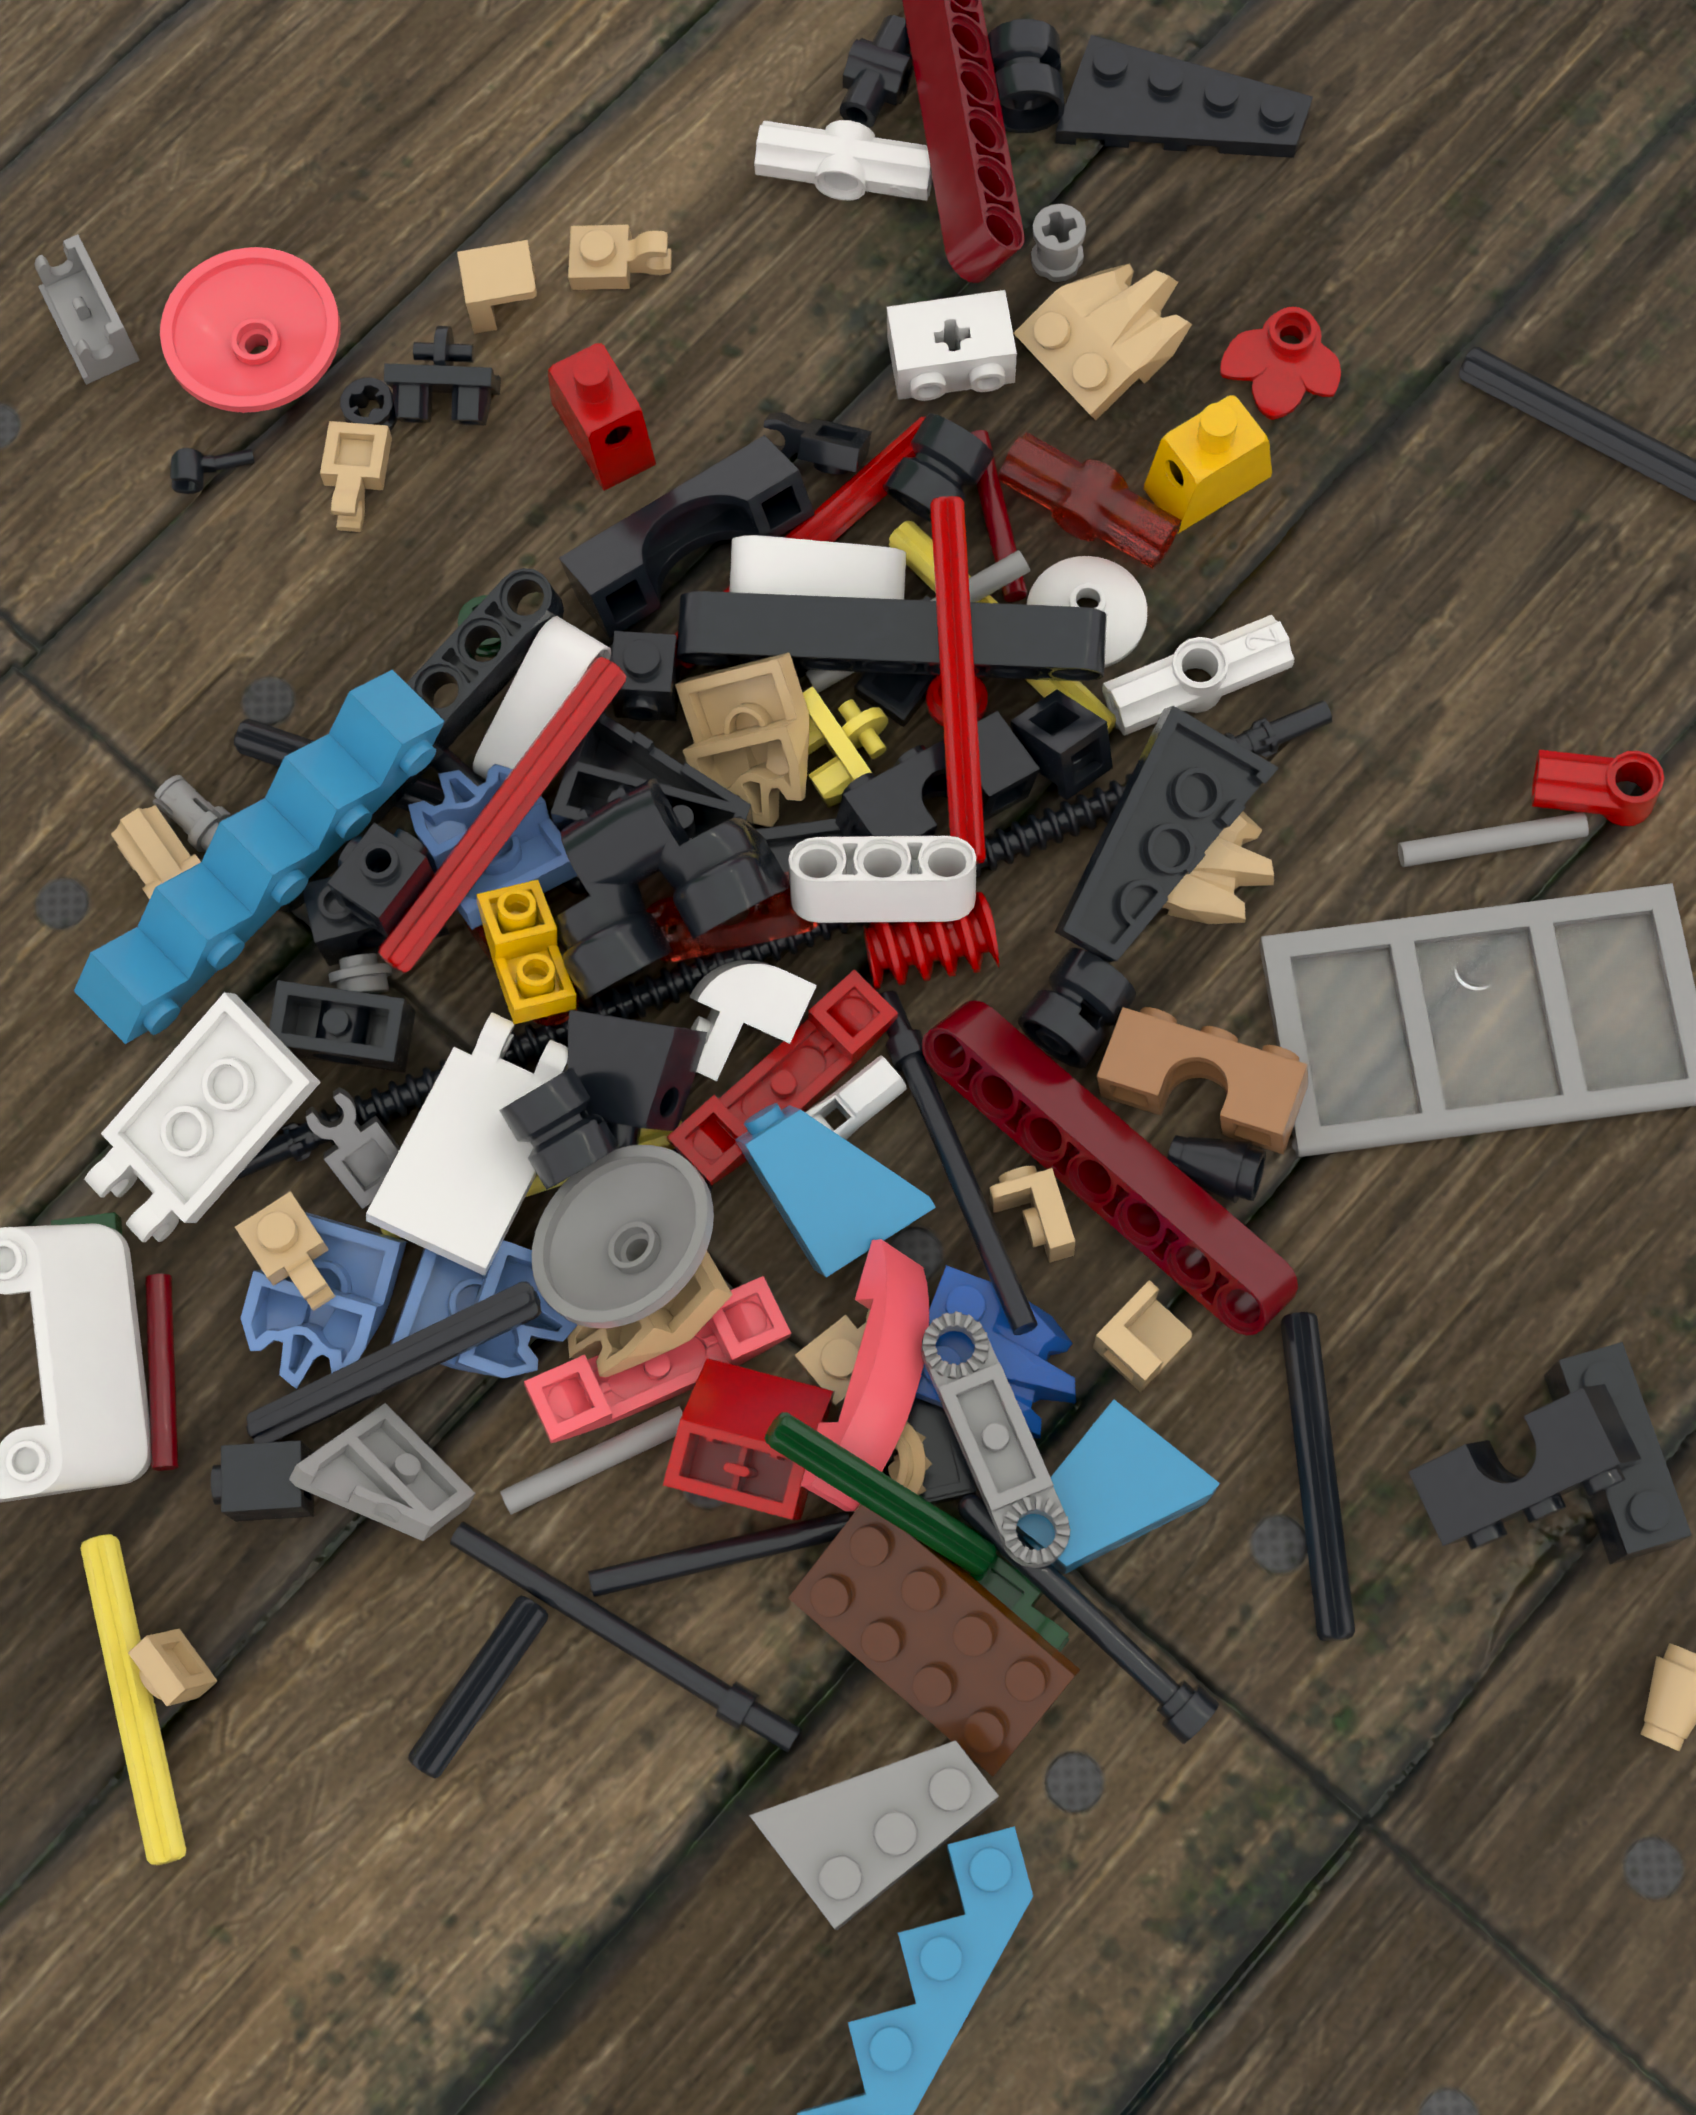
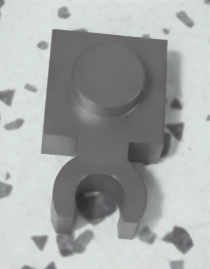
M339 1087L333 1091V1098L342 1108V1116L336 1121L328 1122L323 1120L318 1112L311 1107L306 1111V1120L314 1134L335 1142L333 1147L324 1152V1160L363 1209L372 1203L400 1147L377 1116L360 1126L356 1121V1107L353 1098L347 1091Z

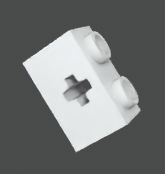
M1005 290L887 307V338L898 400L914 398L927 401L939 398L948 392L969 389L977 392H990L999 389L1004 384L1015 383L1017 352Z

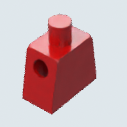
M595 343L553 364L548 369L551 403L603 491L656 465L641 407L602 343ZM616 428L618 438L623 440L615 444H606L605 439L607 435Z

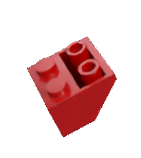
M707 1358L680 1418L663 1486L791 1520H801L809 1492L808 1489L801 1486L805 1469L772 1449L764 1439L765 1434L775 1417L781 1412H788L817 1431L819 1423L827 1422L835 1391Z

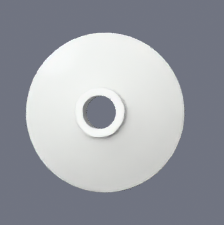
M1094 556L1068 558L1046 569L1033 584L1026 605L1079 607L1076 603L1079 599H1094L1099 604L1095 609L1107 614L1105 668L1120 662L1136 648L1146 627L1147 602L1141 586L1132 574L1113 561Z

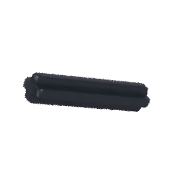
M521 1595L515 1599L410 1751L408 1760L414 1767L429 1777L437 1778L441 1776L547 1622L548 1613L543 1607L526 1596Z

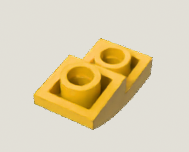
M539 880L476 894L487 943L514 1025L576 1009V992L564 967L563 959L557 946V927Z

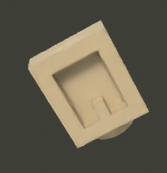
M1024 1166L1000 1175V1183L990 1187V1202L993 1212H1000L1031 1203L1032 1208L1022 1210L1032 1247L1044 1245L1049 1263L1074 1256L1075 1238L1053 1169L1050 1168L1037 1172L1035 1166Z

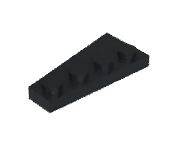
M1091 35L1065 104L1064 115L1060 118L1056 129L1055 144L1076 145V138L1105 140L1104 147L1129 148V142L1162 143L1164 144L1163 150L1187 152L1188 146L1196 145L1216 147L1219 154L1294 158L1311 109L1313 96Z
M1170 706L1165 708L1059 921L1055 933L1108 963L1118 961L1168 901L1167 896L1185 875L1190 874L1206 856L1204 852L1224 828L1231 826L1246 808L1244 806L1245 803L1261 785H1265L1278 770V767L1177 707Z

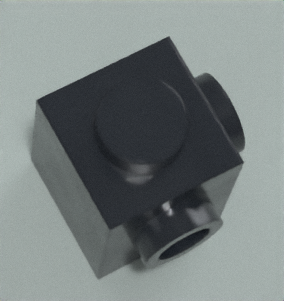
M614 632L610 661L618 665L627 676L625 684L612 700L615 717L630 718L638 721H676L679 695L675 684L680 682L682 668L680 660L676 658V635Z
M373 823L363 837L356 836L346 845L338 861L339 868L327 884L340 906L388 937L434 874L426 858L428 850L419 840L402 829H397L392 835L376 823Z

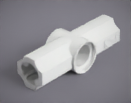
M849 120L831 122L826 126L825 130L763 121L759 128L754 162L755 175L814 183L816 188L824 195L846 201L859 199L865 194V191L925 201L930 196L933 177L927 145L876 138L875 134L868 127Z
M1269 615L1213 639L1203 637L1188 639L1179 645L1174 655L1103 683L1102 693L1107 708L1116 717V729H1119L1125 736L1157 723L1163 710L1170 706L1194 713L1208 711L1218 703L1221 696L1292 668L1294 656L1291 651L1289 637L1281 622L1275 620L1272 615ZM1193 668L1203 669L1210 674L1212 679L1205 682H1195L1187 678L1184 672Z

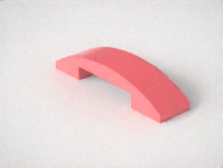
M882 1239L871 1242L855 1297L857 1302L870 1309V1313L839 1421L819 1423L817 1431L882 1472L903 1432L919 1386L924 1365L921 1346L925 1330L929 1326V1295L924 1268ZM805 1469L801 1483L802 1487L844 1511H855L860 1503Z
M764 1276L730 1290L733 1295L690 1341L637 1366L609 1377H600L596 1364L599 1355L588 1360L585 1355H582L524 1381V1386L550 1442L562 1441L609 1425L693 1389L707 1358L739 1366L789 1338L791 1331Z

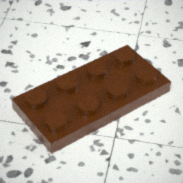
M862 1504L788 1597L952 1742L956 1740L964 1752L992 1777L1002 1768L1080 1671L1075 1664L963 1568Z

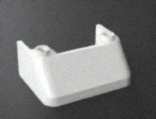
M101 1224L0 1228V1294L13 1295L30 1292L45 1419L44 1425L17 1429L7 1435L0 1443V1503L122 1485L139 1479L151 1464V1432L131 1255L127 1241L115 1229Z

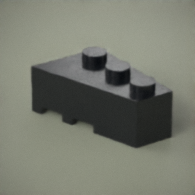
M605 711L570 756L551 810L554 825L561 832L563 828L581 819L579 811L587 805L597 810L618 798L619 793L617 789L619 786L627 784L635 788L649 779L656 778L690 840L738 816H741L754 828L751 804L689 764L685 763L682 765L654 747L652 740L638 731L634 734L606 716Z

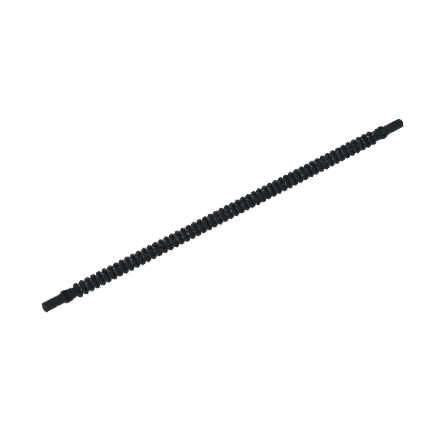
M1321 700L1271 722H1268L1265 717L1254 721L1250 729L1243 731L1242 734L1235 737L1229 732L1225 733L1224 736L1256 755L1261 754L1268 757L1277 753L1278 745L1332 723V715L1326 702ZM1132 773L1126 775L1124 784L1120 785L1116 780L1110 781L1109 790L1103 791L1100 787H1095L1092 792L1093 796L1087 798L1084 794H1078L1074 805H1070L1067 801H1061L1060 810L1054 812L1051 808H1045L1043 817L1040 819L1030 814L1027 816V824L1023 826L1017 821L1011 822V830L1004 833L1001 828H996L992 839L988 840L985 837L986 858L983 863L976 865V878L981 876V869L983 867L996 871L998 868L997 862L1000 860H1004L1007 864H1012L1014 862V855L1017 853H1021L1023 857H1029L1031 854L1030 848L1037 846L1040 850H1046L1047 841L1051 839L1060 844L1064 840L1063 835L1070 832L1072 836L1077 837L1080 835V827L1086 825L1088 829L1094 830L1097 826V820L1103 819L1108 823ZM795 913V920L793 922L787 923L785 919L780 918L778 920L779 927L770 930L767 925H763L761 927L762 934L754 937L752 933L747 932L744 935L745 941L740 944L730 939L728 940V948L726 950L720 951L718 947L713 946L709 957L703 958L701 954L696 953L694 955L695 962L686 965L684 961L679 960L677 962L678 969L673 972H669L666 967L660 969V977L652 979L649 974H646L643 977V984L635 986L632 981H629L626 984L627 990L625 992L619 993L616 989L612 988L608 999L602 1000L596 995L593 997V1004L589 1007H584L580 1002L577 1003L576 1011L629 1019L630 1015L637 1013L639 1017L644 1018L646 1017V1009L651 1006L661 1011L665 1000L671 999L673 1003L678 1004L682 993L688 992L691 995L703 977L719 966L740 960L764 962V959L772 957L774 961L778 962L781 960V952L789 950L791 954L795 955L798 952L797 946L805 943L810 948L814 947V939L816 937L822 936L824 940L828 941L831 939V931L839 929L841 933L845 934L848 932L847 925L852 922H811L799 917ZM855 922L860 927L865 924V922ZM567 1012L559 1013V1019L556 1021H550L548 1017H543L542 1026L535 1029L531 1024H526L525 1033L517 1036L512 1031L511 1034L514 1037L503 1060L512 1064L519 1063L524 1068L528 1065L527 1059L529 1057L536 1056L540 1060L550 1039L559 1044L568 1042L569 1014ZM440 1060V1068L435 1071H431L427 1066L423 1067V1075L419 1078H414L412 1074H406V1082L402 1085L397 1086L394 1081H389L388 1090L380 1093L377 1088H372L371 1097L363 1100L360 1095L354 1096L353 1100L356 1107V1121L362 1126L377 1116L385 1125H388L391 1122L390 1116L394 1113H399L401 1117L405 1118L408 1115L407 1109L416 1105L421 1110L446 1060ZM337 1104L336 1112L328 1114L325 1109H322L319 1112V1116L325 1121L333 1122L342 1116L343 1110ZM296 1122L282 1126L283 1134L271 1138L234 1181L291 1157H294L297 1162L308 1158L311 1151L319 1148L320 1145L330 1141L334 1146L335 1142L314 1134L307 1122L302 1124Z

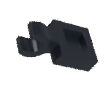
M782 412L770 413L764 420V428L777 430L784 436L785 445L775 446L788 459L798 453L797 459L813 462V466L824 473L840 475L846 474L849 471L856 472L869 452L872 431L816 418L811 423L801 422Z

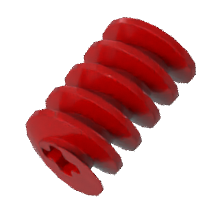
M980 891L976 892L974 908L967 916L959 920L948 922H894V924L890 922H870L869 928L864 926L867 956L874 989L881 988L884 970L890 969L898 985H905L910 965L916 966L924 981H930L935 961H940L947 975L954 977L956 976L959 957H965L973 972L978 973L981 971L984 953L990 952L999 968L998 944L993 915L987 899Z

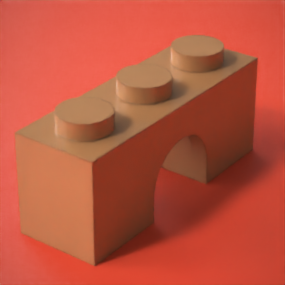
M1122 1007L1098 1071L1097 1080L1101 1097L1162 1116L1170 1093L1183 1081L1192 1078H1205L1214 1081L1227 1094L1220 1113L1222 1135L1236 1140L1252 1141V1145L1284 1155L1308 1087V1064L1299 1062L1300 1058L1295 1053L1279 1046L1265 1045L1261 1050L1238 1043V1038L1235 1035L1221 1028L1203 1026L1201 1031L1177 1024L1175 1017L1156 1008L1144 1007L1140 1012Z

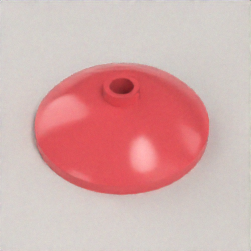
M249 247L215 255L197 265L182 278L166 302L160 324V339L164 357L172 374L179 384L193 397L221 410L242 413L260 412L292 402L309 391L323 377L336 355L341 323L338 307L330 287L311 265L290 253L280 250ZM258 346L268 347L259 354H250Z

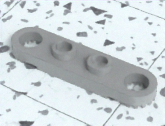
M960 1312L942 1314L941 1317L932 1321L923 1336L921 1354L925 1367L1005 1551L1015 1562L1030 1568L1048 1566L1063 1554L1068 1544L1071 1530L1068 1516H1066L1053 1487L1054 1484L1003 1368L994 1353L987 1337V1332H985L981 1323L977 1322L969 1314L968 1316ZM949 1331H959L966 1334L974 1345V1353L971 1359H968L966 1363H960V1365L954 1363L951 1365L947 1361L941 1360L942 1358L937 1354L935 1346L938 1338ZM1029 1514H1039L1046 1517L1052 1523L1055 1531L1052 1544L1038 1551L1036 1549L1029 1550L1028 1547H1024L1021 1541L1017 1539L1016 1533L1017 1523L1021 1518Z

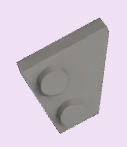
M386 1403L299 1462L289 1478L300 1489L422 1541L466 1510L476 1494Z

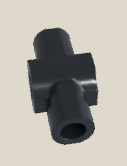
M889 15L883 19L873 41L861 38L860 40L856 39L853 43L843 73V88L848 89L839 110L844 120L858 122L871 128L885 102L895 106L902 104L908 92L914 71L912 55L909 54L911 49L905 18Z

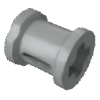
M1065 204L1049 205L1043 208L1034 219L1032 231L1036 245L1031 251L1032 267L1039 276L1046 277L1050 281H1066L1077 274L1078 268L1083 263L1084 255L1081 244L1086 235L1085 219L1072 206Z

